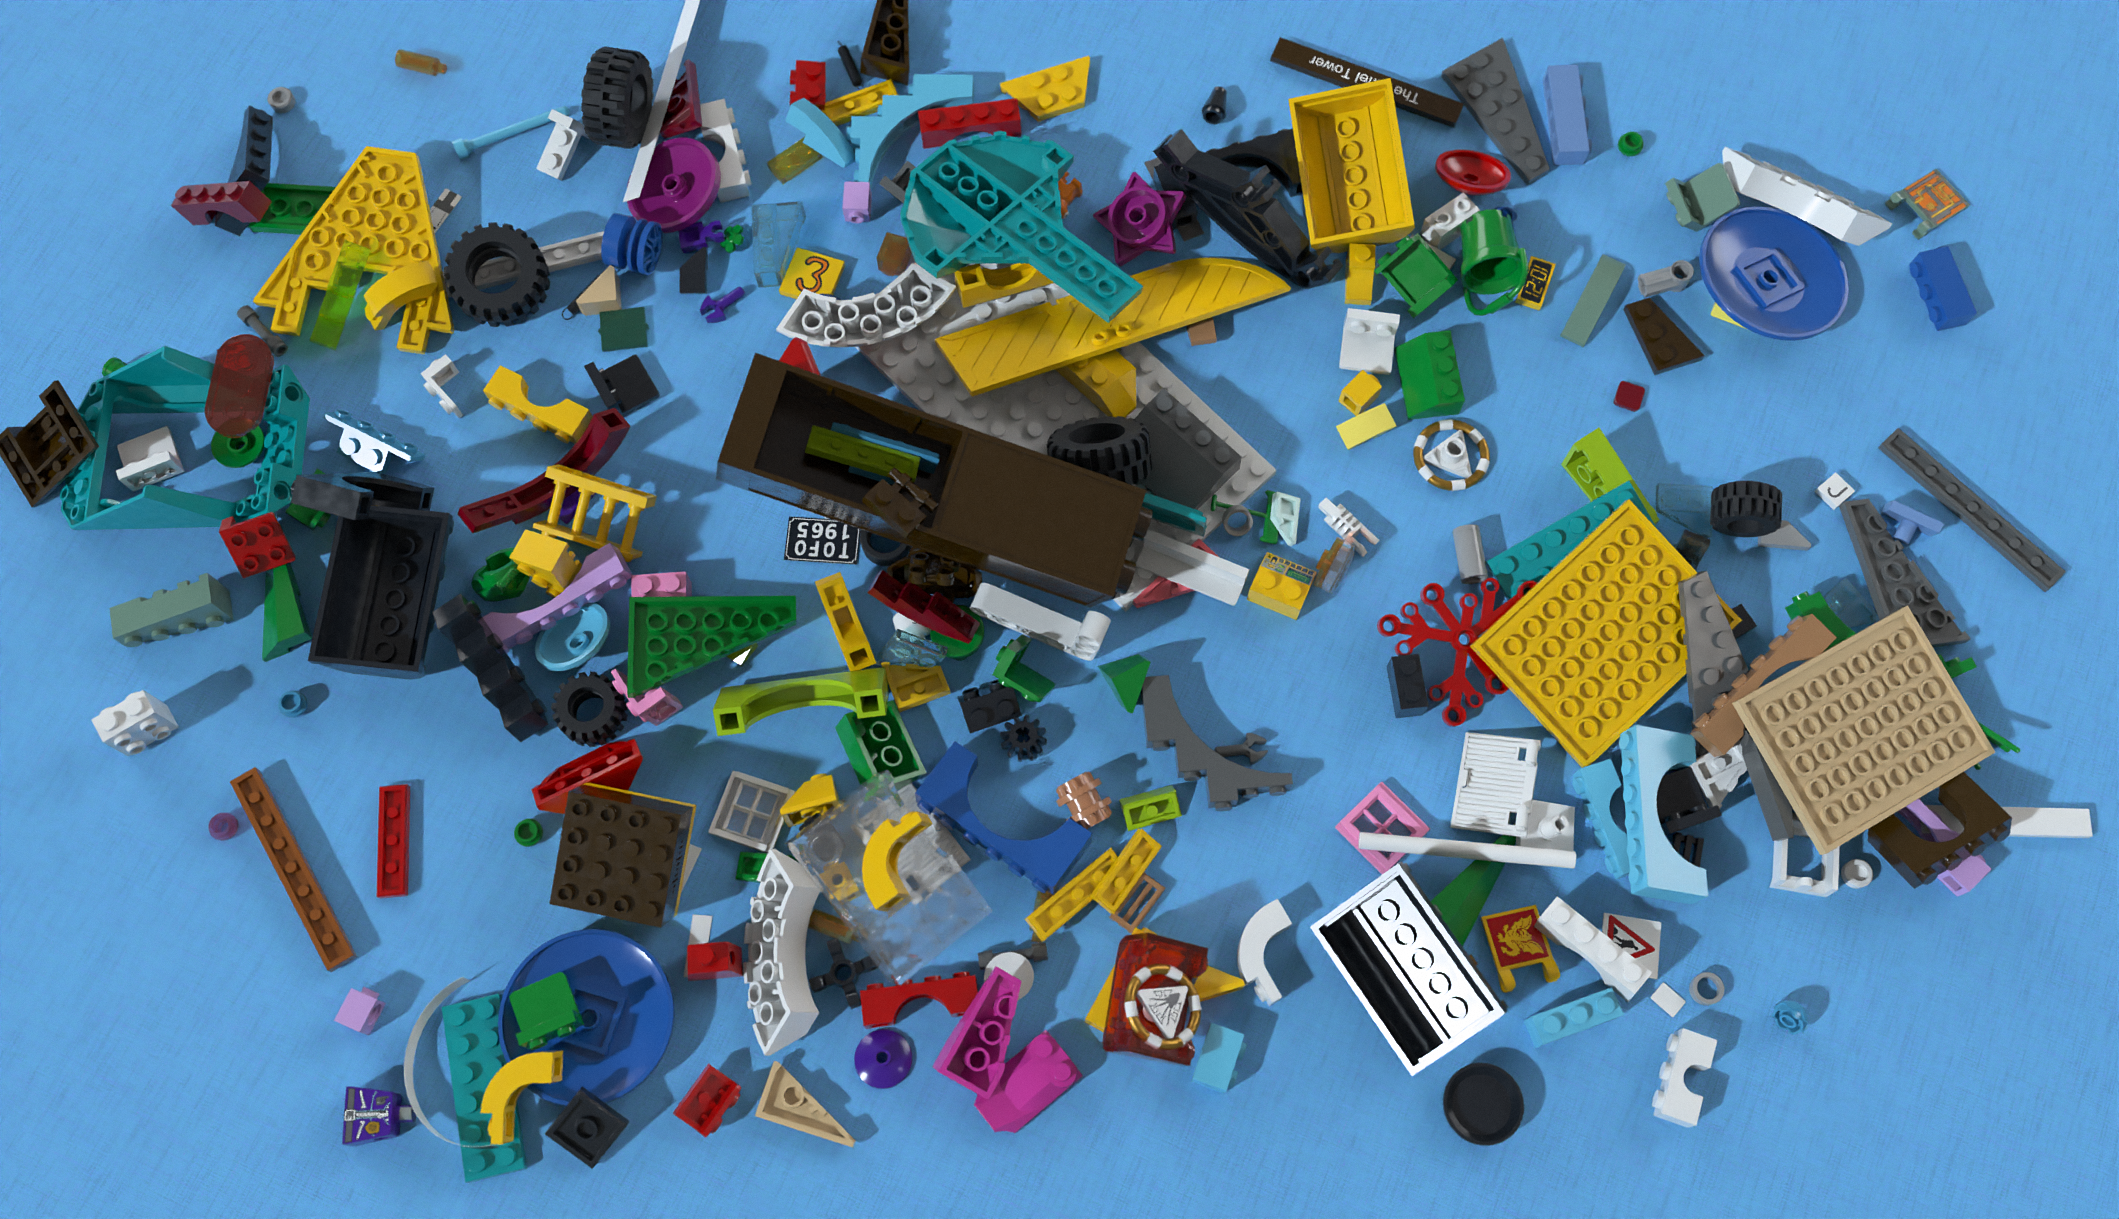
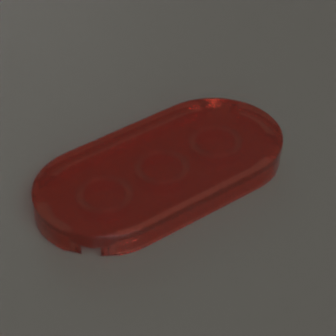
M250 334L236 335L225 341L218 350L205 404V417L211 428L222 436L228 438L247 435L246 433L254 430L262 420L274 367V356L269 346L259 337Z

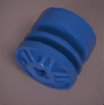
M614 213L609 218L603 233L601 245L603 263L606 266L612 265L618 269H626L628 266L631 272L651 275L658 264L663 242L661 225L659 222H648L646 219H639L636 223V219L633 216Z

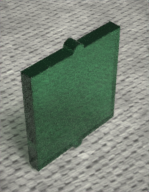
M644 307L599 312L600 329L598 333L601 335L603 352L648 347L647 330L649 326L646 323Z

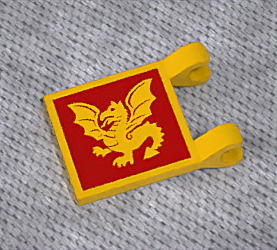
M1536 905L1480 918L1503 993L1511 992L1516 987L1515 979L1510 971L1513 969L1542 963L1543 974L1547 983L1555 982L1560 977V971L1553 959L1547 937L1534 927L1540 917Z

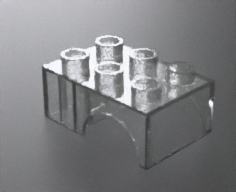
M888 770L874 774L785 842V845L888 982L901 985L993 910L952 855L943 851L925 831L911 839L903 847L898 858V873L910 896L888 912L879 911L874 908L866 893L862 876V863L866 846L872 834L887 818L901 823L900 819L909 813L894 786L893 776Z

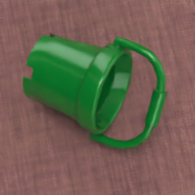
M1497 209L1476 212L1472 214V221L1466 224L1465 219L1460 227L1463 255L1460 279L1463 285L1467 308L1471 313L1478 316H1484L1489 313L1494 314L1511 303L1524 286L1529 271L1526 250L1518 246L1510 216L1508 214L1507 218L1502 216V211ZM1514 288L1510 293H1505L1487 305L1485 309L1475 308L1471 301L1470 292L1497 294Z

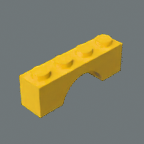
M1015 263L1002 269H987L980 264H974L954 272L956 289L963 308L1054 283L1029 263Z
M500 365L483 390L489 399L488 403L498 410L504 408L510 411V414L520 421L526 419L532 422V425L542 432L548 430L554 433V436L564 443L568 444L570 441L576 444L586 431L593 417L590 410L567 398L549 407L534 405L528 401L529 386L523 376Z

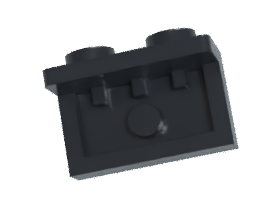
M998 679L989 682L987 687L979 690L977 687L969 688L963 691L961 696L957 697L969 733L1012 720L1014 716H1022L1013 687L1009 688L1002 685Z

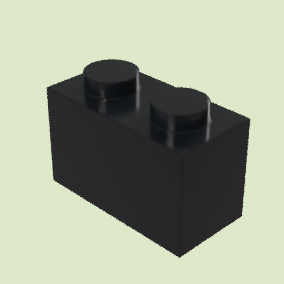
M1419 654L1391 657L1386 667L1395 718L1422 716L1428 708V701Z

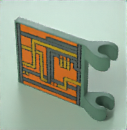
M1934 169L1904 189L1893 193L1890 199L1885 202V205L1890 210H1893L1906 201L1920 216L1923 222L1912 232L1918 240L1970 206L1937 169Z

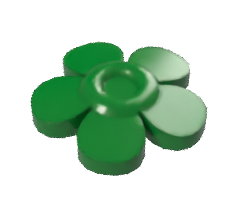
M740 225L727 227L724 231L725 241L720 242L721 247L725 248L727 252L733 253L736 245H742L744 241V236L741 235L743 227Z

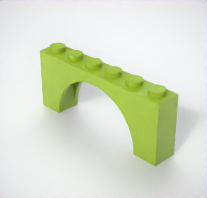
M881 667L722 687L713 708L717 736L746 733L751 725L765 717L786 710L808 706L829 705L849 708L856 712L858 719L886 715L889 697L886 669Z

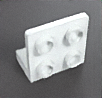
M1348 308L1343 326L1339 368L1389 375L1392 370L1394 340L1399 326L1400 315Z
M167 426L117 446L124 467L116 470L118 479L133 492L146 485H152L184 472L171 430Z

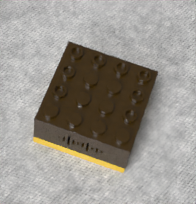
M588 782L568 791L549 904L662 928L678 913L697 805Z

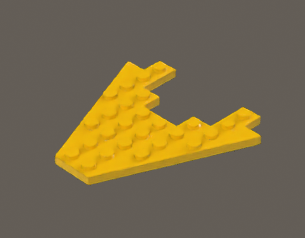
M370 146L364 148L254 297L253 302L256 305L276 308L271 325V330L274 333L300 336L311 288L336 292L342 268L389 274L410 264L429 261L439 283L430 297L416 299L406 304L396 348L403 352L425 355L430 330L454 334L455 329L418 155L412 152Z

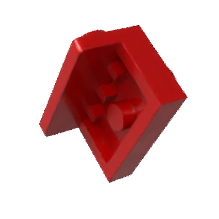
M796 60L795 70H790V85H794V91H790L789 106L805 98L820 110H825L826 62Z
M708 1063L673 1114L706 1138L720 1127L723 1120L721 1117L727 1108H732L737 1103L740 1097L739 1091L742 1087Z

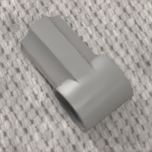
M1678 260L1670 267L1639 275L1638 288L1641 295L1646 298L1668 291H1683L1693 276V267L1687 261ZM1675 274L1681 275L1684 279L1676 277Z

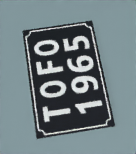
M789 517L784 560L857 565L861 529L832 519Z

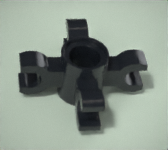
M838 938L826 942L834 963L831 965L829 973L809 979L812 991L817 993L836 984L838 987L843 988L851 1010L861 1006V1000L855 984L858 981L859 975L880 968L875 955L867 956L852 963L850 960L845 959ZM849 967L852 970L850 978L845 981L838 980L837 973L839 969Z

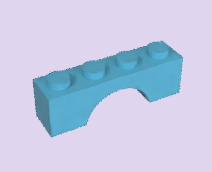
M1608 759L1580 768L1573 774L1572 782L1576 793L1581 794L1583 799L1584 814L1589 821H1592L1595 828L1594 837L1596 843L1604 850L1606 867L1611 874L1613 873L1615 880L1629 876L1627 834L1617 827L1610 814L1611 797L1622 784L1612 760Z

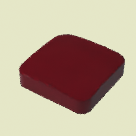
M1621 381L1613 403L1621 408L1636 412L1641 406L1645 389L1638 385Z

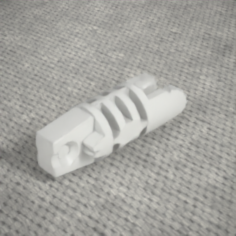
M1325 498L1319 504V509L1327 516L1324 521L1362 557L1367 554V551L1355 539L1359 533L1373 545L1380 541L1341 503L1336 507L1329 499Z

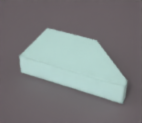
M1276 492L1272 497L1270 519L1287 545L1293 546L1296 544L1301 498Z

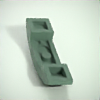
M1602 254L1560 335L1561 337L1584 347L1626 264Z

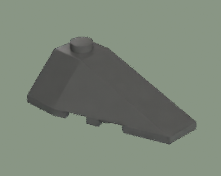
M1744 727L1743 736L1740 738L1742 755L1772 840L1781 841L1794 838L1792 806L1747 728Z

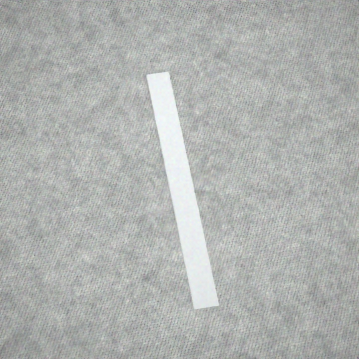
M700 0L685 1L623 202L640 197Z

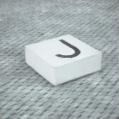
M1835 472L1814 492L1835 510L1855 490Z

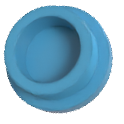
M296 690L285 692L279 698V710L286 717H298L307 708V698Z

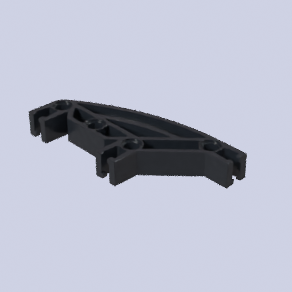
M1182 129L1176 131L1173 135H1168L1153 151L1184 191L1222 230L1248 252L1288 280L1302 288L1310 289L1330 282L1343 267L1339 259L1334 260L1331 265L1325 264V259L1332 252L1329 246L1313 252L1310 251V241L1279 201L1272 197L1281 187V184L1277 179L1271 180V185L1265 186L1261 180L1270 172L1266 165L1248 172L1198 150Z

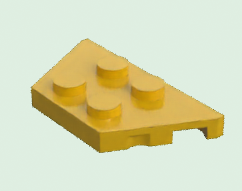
M1088 55L1000 83L1001 92L1004 94L1008 93L1014 99L1017 98L1018 106L1027 110L1030 116L1038 122L1084 108L1090 57Z

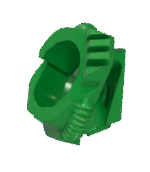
M515 547L502 549L489 555L485 559L487 565L478 569L473 574L472 588L485 601L496 602L520 597L524 592L530 576L520 572L517 569L518 565L509 558Z

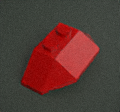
M631 739L627 742L607 743L556 768L540 785H536L531 789L537 808L542 811L565 814L568 791L587 782L628 791L643 760L636 740Z

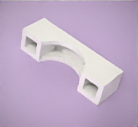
M724 99L700 104L701 130L704 140L717 142L726 149L722 160L719 162L721 181L717 194L720 203L750 196L747 186L752 185L748 170L743 171L742 165L746 164L743 149L738 150L736 145L741 143L738 129H732L731 123L736 122L732 107L727 108Z
M1559 897L1555 898L1534 926L1556 945L1568 947L1584 957L1599 972L1604 984L1609 988L1612 987L1613 991L1627 1002L1630 1001L1652 974L1649 969Z

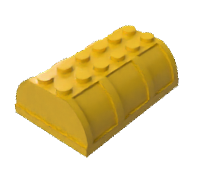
M1391 78L1288 99L1311 248L1318 250L1329 246L1332 250L1331 253L1348 252L1350 243L1379 246L1396 242L1409 235L1415 228Z

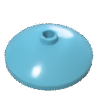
M587 603L580 607L579 612L563 617L556 621L554 627L542 630L535 645L537 660L543 667L552 671L570 670L586 663L598 653L608 637L610 630L608 613L598 604Z

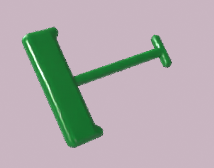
M1267 490L1265 492L1267 495L1266 513L1248 510L1251 515L1265 518L1263 536L1260 537V541L1277 544L1279 531L1270 519L1272 497L1276 492ZM1214 494L1212 495L1210 510L1214 512L1216 506L1228 509L1234 505L1218 502L1217 495Z

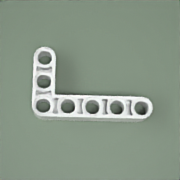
M988 583L980 584L970 606V610L979 616L1088 661H1092L1097 654L1111 622L1102 613L1088 611L1081 623Z

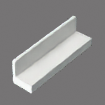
M1150 529L1146 533L1143 548L1136 562V567L1232 606L1236 605L1249 573V569Z

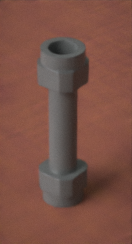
M242 306L237 311V316L246 326H251L266 342L265 346L276 357H280L287 352L288 346L279 336H274L261 323L259 316L250 306Z
M1046 942L1031 944L1032 948L992 953V950L979 952L980 970L986 969L994 957L1006 952L1018 953L1027 960L1034 959V962L1048 960Z

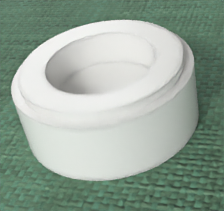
M1853 859L1842 867L1841 876L1846 885L1851 888L1860 889L1871 883L1873 870L1866 861Z

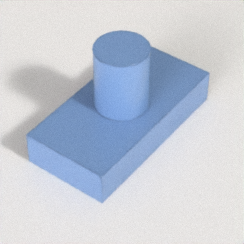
M1894 500L1886 503L1881 514L1901 522L1893 539L1899 540L1902 544L1908 545L1916 530L1928 536H1934L1940 533L1944 523Z

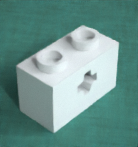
M1463 192L1424 219L1420 236L1427 243L1441 250L1461 236L1460 227L1462 222L1466 219V224L1473 220L1472 214L1479 212L1480 209Z

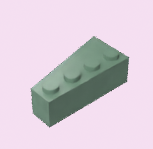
M205 573L199 575V581L190 584V581L185 580L177 583L178 589L172 591L161 589L153 592L150 599L139 597L111 607L109 609L113 639L126 647H137L142 645V642L166 640L170 635L190 634L196 632L199 628L222 626L224 622L233 620L230 591L210 574Z

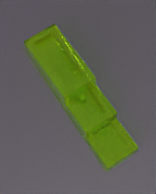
M347 240L344 241L327 286V292L319 310V316L311 334L310 342L336 351L371 249Z

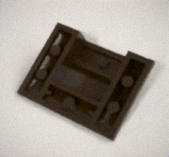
M59 380L51 383L39 395L45 407L26 426L7 427L0 434V456L31 507H37L100 447Z

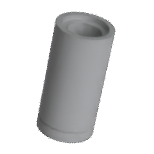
M1473 524L1459 526L1452 532L1461 583L1476 584L1483 582L1488 578L1480 528L1478 525Z

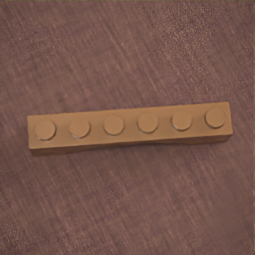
M1813 614L1795 617L1787 625L1789 630L1783 636L1779 635L1768 645L1770 650L1765 655H1759L1751 662L1750 666L1752 669L1746 675L1744 673L1732 682L1731 685L1734 688L1728 694L1723 693L1713 702V710L1709 714H1702L1694 722L1696 727L1690 734L1713 757L1725 755L1743 736L1744 723L1734 708L1733 702L1758 689L1767 677L1786 664L1794 661L1809 660L1821 654L1837 638Z

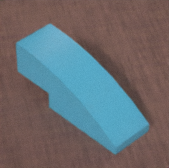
M805 98L791 104L785 121L806 134L803 140L804 144L843 168L856 162L855 152L850 143L828 116Z

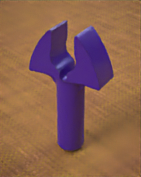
M739 286L720 300H712L708 295L700 307L701 316L712 309L715 311L705 317L707 323L725 321L724 309L744 296L745 291Z

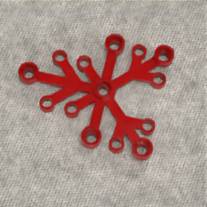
M1495 578L1485 579L1481 583V591L1484 595L1480 621L1473 626L1474 608L1478 604L1477 597L1472 593H1467L1460 598L1459 604L1462 608L1461 622L1459 623L1444 603V589L1437 583H1430L1424 586L1420 597L1424 604L1433 606L1450 631L1430 628L1419 614L1418 606L1413 602L1405 603L1400 609L1401 616L1409 619L1412 624L1401 623L1399 618L1393 614H1387L1378 620V632L1384 637H1392L1397 633L1411 636L1407 640H1402L1395 645V653L1398 656L1410 655L1413 649L1426 639L1449 642L1456 650L1453 675L1439 685H1433L1427 690V696L1433 702L1441 701L1444 699L1445 694L1451 690L1449 705L1442 712V719L1448 726H1459L1466 720V711L1461 706L1462 693L1465 695V703L1469 708H1478L1484 701L1482 694L1477 692L1465 677L1467 656L1471 658L1486 679L1485 687L1489 693L1499 695L1509 689L1470 646L1480 637V634L1488 630L1524 596L1525 588L1530 590L1537 582L1526 581L1518 587L1515 596L1493 611L1495 594L1499 590V583ZM1487 582H1491L1494 585L1493 591H1489L1486 588ZM1428 591L1434 592V600L1428 599ZM1466 597L1472 599L1473 604L1471 607L1465 604L1464 600ZM1406 606L1413 608V615L1406 614ZM1387 621L1391 623V631H1386L1384 629V622ZM1460 635H1465L1467 637V643L1465 645L1460 643ZM1401 644L1407 645L1408 652L1406 654L1400 651ZM1493 679L1499 681L1500 686L1498 689L1492 687ZM1434 688L1440 691L1439 698L1433 697L1432 690ZM1472 695H1475L1478 698V703L1476 705H1473L1470 702V697ZM1450 711L1456 713V720L1452 721L1449 719L1448 714Z

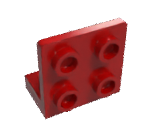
M273 512L238 524L233 516L222 520L219 533L243 578L295 560L296 556Z

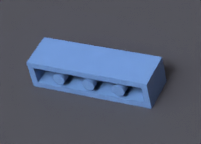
M1549 65L1542 81L1553 165L1584 164L1587 155L1591 154L1592 141L1587 136L1589 120L1584 114L1586 98L1582 96L1581 92L1583 76L1579 75L1578 65Z

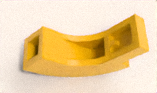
M838 572L815 581L849 670L857 671L876 664L841 573Z
M918 811L909 812L900 819L901 823L887 818L872 834L863 856L862 876L866 893L876 910L888 912L910 896L898 873V858L903 847L911 839L933 824L927 814Z
M541 1051L517 1057L504 1065L495 1074L485 1091L481 1105V1113H492V1118L488 1124L491 1144H505L514 1141L515 1106L519 1095L527 1086L532 1083L562 1081L563 1051Z

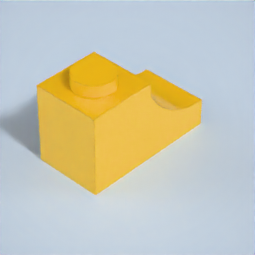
M1350 243L1345 266V304H1371L1376 245Z

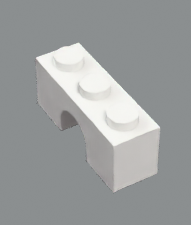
M1684 1028L1675 1031L1674 1034H1670L1666 1045V1050L1669 1051L1667 1062H1663L1659 1072V1078L1662 1079L1660 1090H1656L1652 1100V1107H1655L1653 1116L1687 1128L1697 1125L1703 1097L1687 1089L1683 1079L1684 1073L1688 1067L1699 1071L1710 1069L1717 1040Z

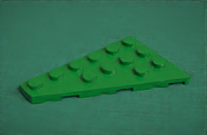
M796 596L629 597L628 698L637 697L796 625Z

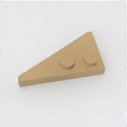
M773 1062L755 1116L854 1148L856 1140L779 1062Z

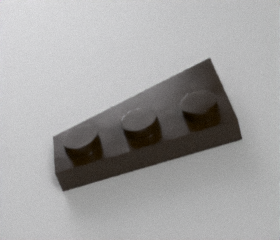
M1650 297L1625 305L1623 310L1654 375L1701 361L1705 357Z

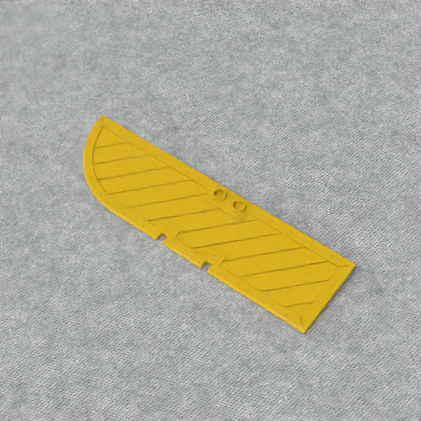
M1226 258L1186 259L1131 275V278L1143 286L1142 293L1109 323L1069 295L1056 299L1057 305L1052 306L1050 302L935 338L934 341L969 394L973 397L1286 293L1291 290V287L1274 273L1247 262Z

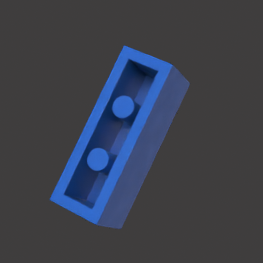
M1949 246L1919 252L1909 264L1910 273L1916 280L1920 297L1927 306L1929 318L1934 323L1936 330L1941 331L1966 325L1977 314V311Z

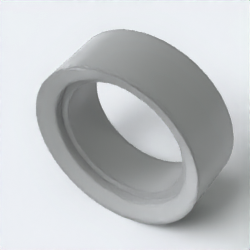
M1241 505L1229 507L1222 517L1225 530L1233 536L1246 534L1253 525L1250 511ZM1237 512L1244 513L1247 516V520L1243 526L1233 528L1228 525V519L1232 514Z
M1704 972L1691 980L1689 992L1697 1003L1708 1006L1722 999L1724 985L1717 975ZM1708 978L1715 983L1717 994L1713 999H1705L1699 994L1697 985L1700 979Z

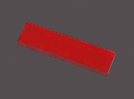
M408 784L379 787L377 897L380 899L408 896L410 786Z

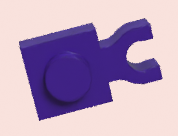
M720 220L713 221L707 226H704L702 221L696 222L678 231L683 253L700 250L702 247L708 248L707 242L710 241L716 243L724 242L725 239L722 232L714 233L716 230L723 229Z

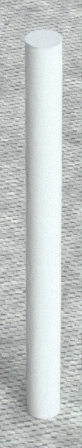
M1359 832L1358 849L1573 869L1576 865L1575 851Z

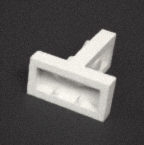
M551 109L548 119L556 122V125L536 169L562 181L581 136L588 139L589 137L584 130L585 125Z

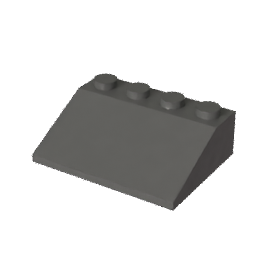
M1165 389L1160 391L1135 418L1136 421L1142 422L1149 431L1153 468L1149 476L1143 479L1141 483L1155 496L1198 510L1240 469L1242 456Z

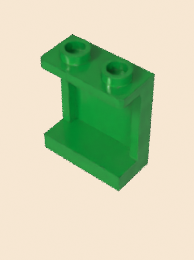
M1418 233L1412 238L1408 235L1396 244L1399 250L1393 255L1388 251L1377 261L1380 266L1374 270L1377 275L1381 272L1410 305L1407 311L1413 318L1458 281Z

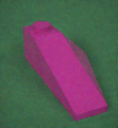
M995 966L944 1044L932 1066L935 1070L988 1100L990 1099L1004 1072V1060L1007 1045L1009 1046L1010 1029L1013 1016H1015L1021 980Z

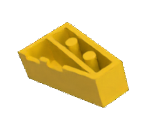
M526 529L509 557L518 565L517 569L520 572L532 576L531 581L542 588H546L545 593L553 598L561 594L572 583L582 567V563L579 560H573L575 553L573 551L567 552L569 548L567 542Z

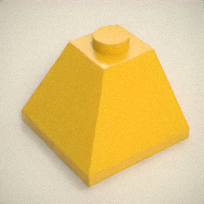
M826 773L812 776L810 781L804 782L783 805L780 813L788 827L803 824L807 818L812 817L816 813L822 814L824 817L842 813L836 784L832 775L827 776Z

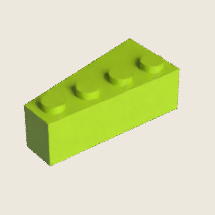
M1599 427L1573 444L1561 465L1590 501L1624 482L1630 481L1655 525L1660 519L1655 509L1650 506Z

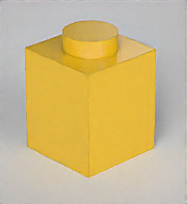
M1362 370L1342 389L1338 401L1357 416L1363 413L1379 397L1382 385H1380L1379 380L1374 375L1367 374Z

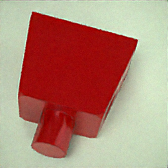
M730 942L687 945L688 981L742 977V947Z

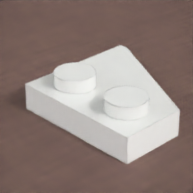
M1739 740L1725 755L1713 757L1708 752L1696 758V762L1688 766L1691 768L1709 808L1718 805L1719 809L1728 792H1731L1737 785L1740 775L1744 774L1747 770Z

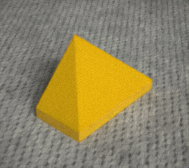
M1204 965L1194 986L1199 995L1200 1002L1242 990L1245 984L1243 979Z

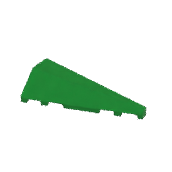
M1501 835L1493 844L1514 846L1516 844V836ZM1473 861L1430 901L1433 905L1438 906L1443 914L1441 916L1462 947L1506 862Z

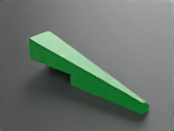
M291 563L266 570L262 659L265 662L290 653V647L312 639L299 599L301 594Z

